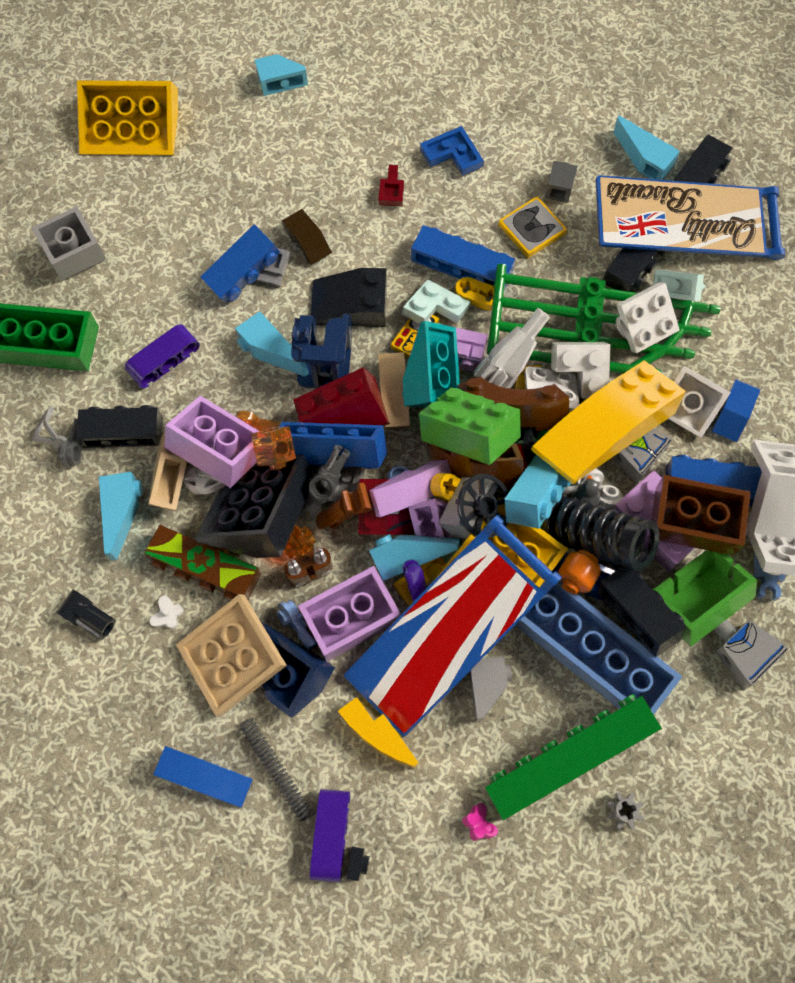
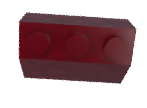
M364 367L293 399L299 422L383 425V427L390 424L376 378Z

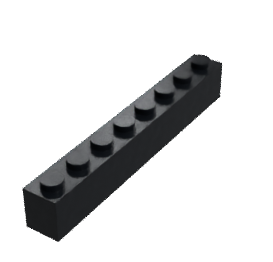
M707 134L673 181L716 184L720 177L718 173L720 171L725 172L732 159L729 158L733 147ZM622 248L605 272L603 278L606 281L605 285L615 290L628 292L634 290L637 292L645 280L642 278L644 274H651L658 262L655 259L658 255L663 257L666 251Z

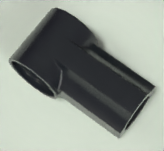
M72 589L56 611L57 614L75 626H81L101 640L109 635L116 622L113 617L94 606L92 601Z

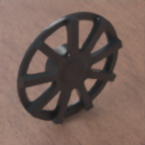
M477 474L464 481L458 499L455 500L460 525L464 526L473 537H476L481 532L483 519H485L487 525L491 521L490 517L498 515L504 521L503 525L506 527L508 524L506 517L497 512L498 505L505 504V498L496 500L493 496L499 486L505 497L508 495L504 484L489 474ZM485 479L494 481L487 494H485ZM477 480L479 485V495L471 486V484ZM466 491L474 499L473 502L464 500ZM464 506L473 508V511L467 516L464 513ZM475 516H477L476 526L474 529L469 524V521ZM493 532L488 538H493L497 534Z

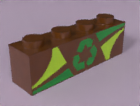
M162 525L158 526L144 552L150 560L149 565L160 571H164L166 568L175 571L173 575L185 582L193 579L199 582L198 586L210 593L218 590L224 593L223 598L228 601L234 599L238 594L245 595L247 600H249L262 575L258 567L206 544L196 542V540Z

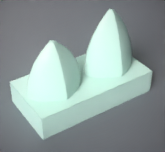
M655 270L653 285L659 282L666 283L670 298L700 301L702 290L705 288L703 283L704 274Z

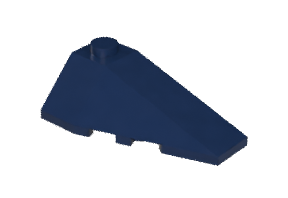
M261 622L287 665L262 684L266 691L265 696L269 702L289 717H294L322 693L335 667L314 652L307 650L304 646Z

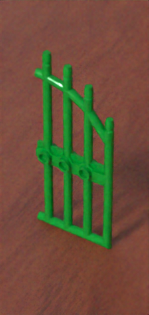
M497 264L487 354L498 343L499 331L510 333L517 326L523 328L525 325L501 321L502 307L535 312L539 308L546 314L576 318L575 332L542 327L535 337L569 342H605L610 344V348L631 350L627 339L601 336L602 322L616 324V318L620 316L615 313L603 312L604 298L624 301L638 293L605 288L606 281L594 277H580L579 284L508 274L506 273L507 266L505 264ZM505 284L578 294L577 308L503 297ZM670 298L673 309L683 310L678 323L680 330L670 335L662 345L653 344L640 351L648 354L631 364L610 361L609 372L624 374L643 361L651 364L663 356L682 357L685 359L694 358V350L689 348L682 349L674 345L684 334L710 337L712 333L710 328L689 325L693 312H707L712 315L719 314L721 307L715 304L707 305V303ZM533 350L529 360L551 363V353Z

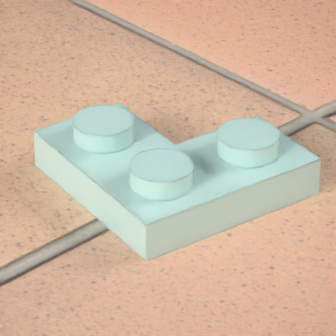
M427 280L403 306L402 315L420 324L421 321H428L437 312L458 323L469 309L471 302Z

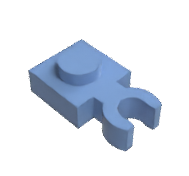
M754 552L753 577L761 580V585L756 591L757 598H763L765 596V589H769L773 594L772 600L776 601L781 596V588L777 582H783L785 574L771 575L763 572Z

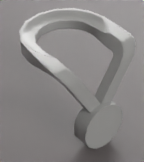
M49 406L35 428L32 440L35 442L52 443L54 449L58 451L62 443L68 441V438L61 435L58 436L48 421L54 411V408ZM43 425L51 437L39 436Z

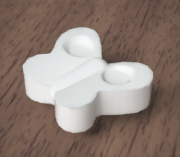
M161 596L158 601L160 611L150 618V624L155 628L167 625L169 628L175 629L178 625L177 617L181 616L184 610L181 605H174L169 597Z

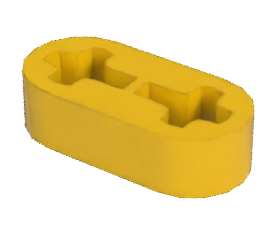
M463 277L458 280L455 294L470 301V305L492 311L493 299L487 302L486 297L493 295L494 286L470 277ZM466 286L471 287V289L468 290L467 293L462 292L463 289L466 288Z
M437 473L431 480V492L435 497L449 503L461 479L453 474Z

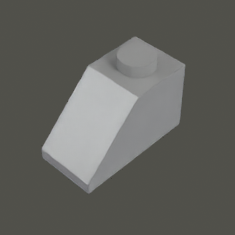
M504 656L481 659L469 671L476 722H481L506 690L508 681H512L510 664H505Z

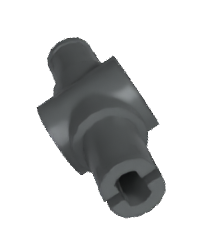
M334 446L326 464L320 467L310 482L309 490L307 491L308 497L300 513V516L304 518L307 512H309L306 518L307 521L315 520V516L322 504L327 502L338 486L341 477L340 471L350 456V452L347 449L343 451L341 456L339 455L343 448L342 446ZM319 480L326 481L330 487H323Z

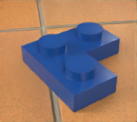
M462 126L420 143V151L430 167L452 158L463 176L484 166L483 158Z

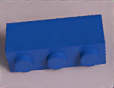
M254 224L200 277L227 304L229 301L236 300L241 295V290L247 284L253 283L265 266L272 265L280 251Z

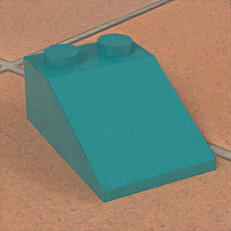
M429 321L420 322L402 379L404 406L425 409L432 402H436L437 398L451 387L457 388V385L460 384L455 327Z

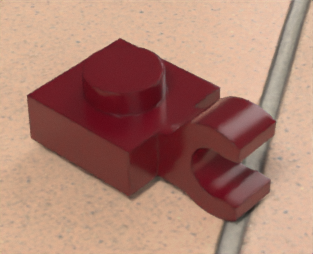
M389 164L388 179H380L379 205L403 207L404 180H398V165Z

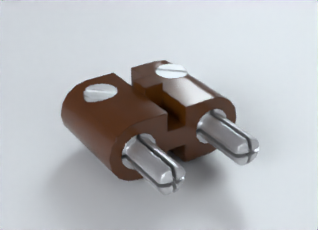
M317 548L307 552L304 556H298L288 561L284 566V573L290 585L302 587L330 574L333 569L331 555L328 550Z

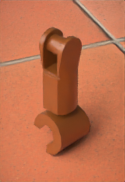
M359 483L357 489L352 492L342 491V498L329 506L328 509L318 513L316 516L318 529H325L328 526L332 529L337 528L352 515L370 512L372 508L365 484Z

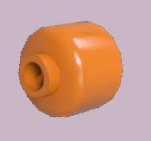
M584 550L569 553L558 570V574L562 577L560 580L563 582V589L575 595L578 592H590L601 573V568L598 564L599 560L593 554Z

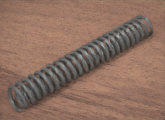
M250 718L243 724H240V730L243 731V734H246L245 738H248V742H251L250 746H253V750L258 754L257 757L260 758V761L263 762L262 765L268 770L267 773H271L270 777H273L272 781H276L275 785H278V789H281L280 793H283V797H286L285 801H289L288 805H291L290 809H294L293 813L299 818L298 821L301 822L313 816L314 812L304 817L312 808L302 813L309 807V804L299 809L307 800L296 805L304 799V796H301L294 801L301 795V792L291 797L299 788L288 793L296 787V784H293L290 788L286 789L294 780L283 785L291 779V776H288L281 781L289 772L278 777L286 771V768L275 773L283 767V764H281L276 769H273L281 761L278 760L269 766L278 759L277 756L274 757L276 753H272L267 758H264L273 752V749L262 754L271 745H267L269 741L263 742L266 737L261 738L264 733H260L261 729H258L259 726H254L256 722H252L254 718Z

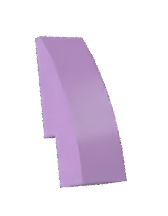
M448 460L430 461L415 470H406L369 490L376 517L397 512L433 497L434 495L430 488L431 480L437 473L451 474Z

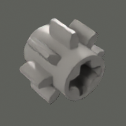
M618 792L615 793V803L606 802V805L611 808V814L607 815L606 819L614 818L617 821L615 825L617 830L621 829L624 823H626L629 830L635 829L634 820H644L639 815V808L643 806V803L636 804L633 801L634 793H629L626 799H623L622 794ZM622 805L630 807L631 812L627 814V817L620 816L618 810L622 809Z

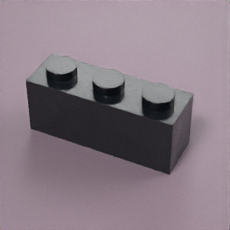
M142 405L140 408L116 406L114 409H102L100 407L79 409L76 440L83 448L159 446L163 428V416L158 407L151 405Z
M622 566L600 581L597 595L655 658L682 639L687 628L683 618L665 604L660 593L652 590L645 583L640 572Z

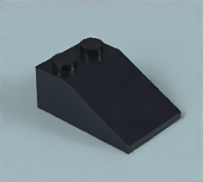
M357 268L314 279L310 316L315 317L316 325L326 326L329 320L343 318V314H350L352 326L385 327L387 268Z

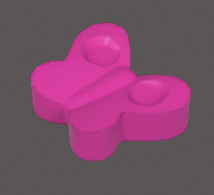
M483 803L474 805L470 814L462 819L463 824L470 829V838L473 841H478L481 838L490 839L498 834L497 827L486 820L487 808Z

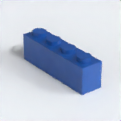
M423 225L411 248L412 262L458 279L470 277L494 286L497 264H505L507 266L506 273L512 274L514 270L515 258L510 257L508 254L490 250L481 244L471 243L460 236H452L435 227Z
M282 422L272 435L277 457L304 454L309 465L322 466L326 464L335 445L343 447L339 453L340 456L345 449L350 452V456L342 468H380L387 455L383 425Z
M688 455L672 456L666 465V475L749 491L751 492L749 506H753L762 473L759 466H745L742 462L722 463L713 458L703 460L691 459Z

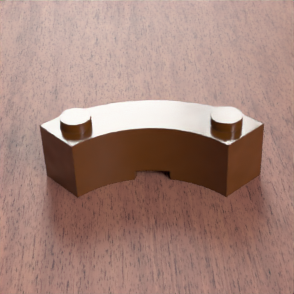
M478 377L457 385L458 389L493 400L494 404L505 403L508 406L520 409V428L536 427V431L549 430L569 414V396L555 384L535 389H510L494 385L482 377Z
M426 442L430 460H448L451 474L460 479L477 474H489L499 479L508 490L513 488L524 472L523 457L517 443L512 444L491 465Z

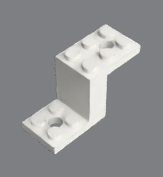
M753 440L751 451L762 473L746 532L763 572L771 575L786 574L795 576V445Z

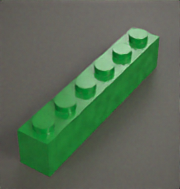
M634 694L618 702L621 708L610 714L608 709L592 718L594 721L593 725L584 729L581 724L568 731L566 734L569 739L560 744L555 739L540 748L543 754L532 759L529 754L515 762L517 769L507 774L505 769L491 776L489 779L492 783L486 786L485 789L502 820L509 818L661 730L662 727L642 696L636 698Z

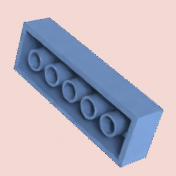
M560 580L515 625L618 709L621 708L618 702L634 694L636 698L642 696L652 713L655 714L683 677L660 658H655L642 644L578 594H571L563 589V582Z

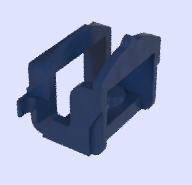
M343 314V318H333L327 322L324 344L322 346H318L315 317L300 315V318H295L291 337V357L296 362L306 363L309 372L305 377L297 374V382L301 387L319 388L349 374L352 349V318L350 314Z

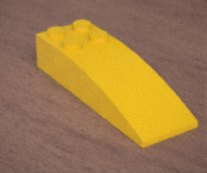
M643 361L612 380L577 406L536 442L531 450L571 484H574L673 416L686 391L656 370L652 365Z

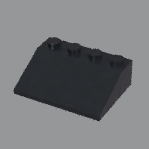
M304 454L261 458L231 488L226 485L221 488L194 537L196 542L254 558L281 557L308 497L307 491L309 490L310 482L315 476Z

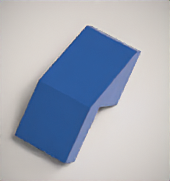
M735 379L729 391L731 393L724 402V407L712 432L737 442L750 418L761 389Z

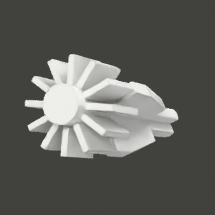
M537 308L523 328L517 326L495 345L488 354V357L485 356L474 370V376L477 378L482 377L484 380L500 387L511 388L529 360L537 344L534 340L535 336L549 320V315Z

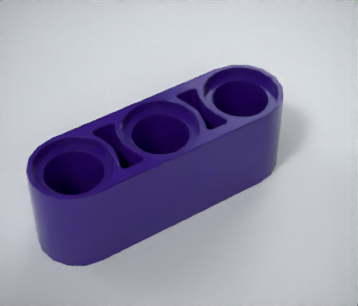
M179 324L132 356L125 363L124 368L140 388H147L150 382L154 383L170 371L169 368L172 366L175 368L190 357L191 352H197L200 343L183 324Z
M320 789L310 866V880L341 883V866H343L346 843L344 838L347 833L350 791Z

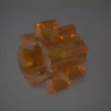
M297 525L294 526L284 549V552L290 559L294 556H304L307 552L314 550L313 544L316 543V539L313 537L310 529L307 526H304L302 529Z

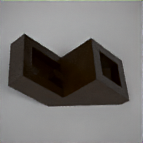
M303 209L281 220L291 241L298 243L310 265L332 253L321 230Z

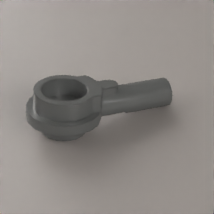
M77 419L73 422L68 441H64L58 449V459L65 467H72L81 461L82 447L76 440Z

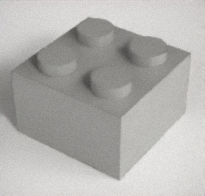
M77 206L32 227L61 281L106 260L96 238Z

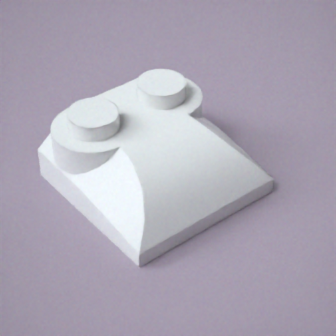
M683 366L674 382L686 392L676 413L668 419L702 438L731 392Z

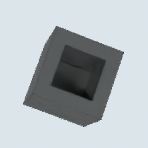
M554 161L545 198L568 203L578 166L567 162Z

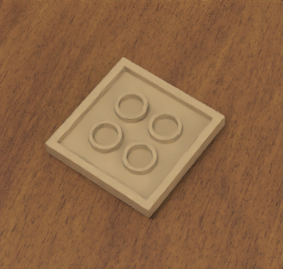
M238 594L176 644L215 716H223L287 666L247 598L242 594Z

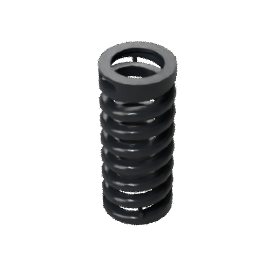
M562 495L561 500L555 503L548 519L545 518L543 521L542 529L566 548L574 549L577 552L584 550L602 560L612 561L614 564L622 565L635 571H642L650 565L657 552L660 537L658 525L654 520H644L640 516L631 517L629 513H618L617 510L611 508L606 510L601 505L593 506L590 502H580L576 498L569 499L566 495ZM611 520V523L607 531L606 539L603 542V537L607 529L608 521ZM622 524H624L621 539L619 543L616 545V540L620 532V527ZM594 527L593 536L590 538V534ZM648 528L650 531V542L647 549H644L643 546ZM642 551L644 554L636 560L635 558Z

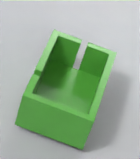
M451 387L437 398L436 402H432L419 413L422 441L491 465L521 437L520 409L508 406L505 403L494 404L493 400L464 392L458 388Z
M706 550L674 574V581L669 577L653 590L660 593L665 604L683 618L687 628L682 639L691 647L755 598L757 579L738 563L733 566V559L729 555Z

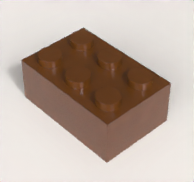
M663 475L656 486L651 518L658 525L659 541L732 556L736 555L745 546L751 492Z

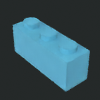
M536 454L504 499L506 522L539 529L545 518L548 519L555 503L561 500L562 492L566 486H570L571 483Z

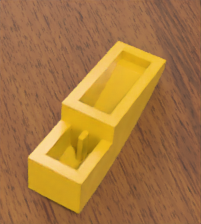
M357 697L338 710L339 715L365 743L379 753L411 768L419 765L417 759L384 714L373 720Z

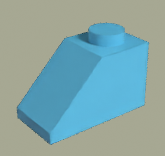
M278 54L254 60L264 96L308 85L306 68L299 63Z

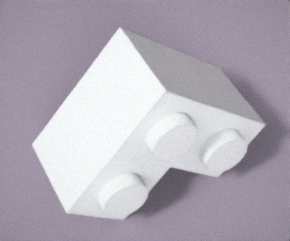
M552 342L551 369L556 372H577L578 396L589 398L609 383L610 344L605 342Z

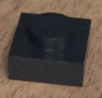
M352 846L347 879L360 881L361 874L367 875L370 856L364 855V848Z

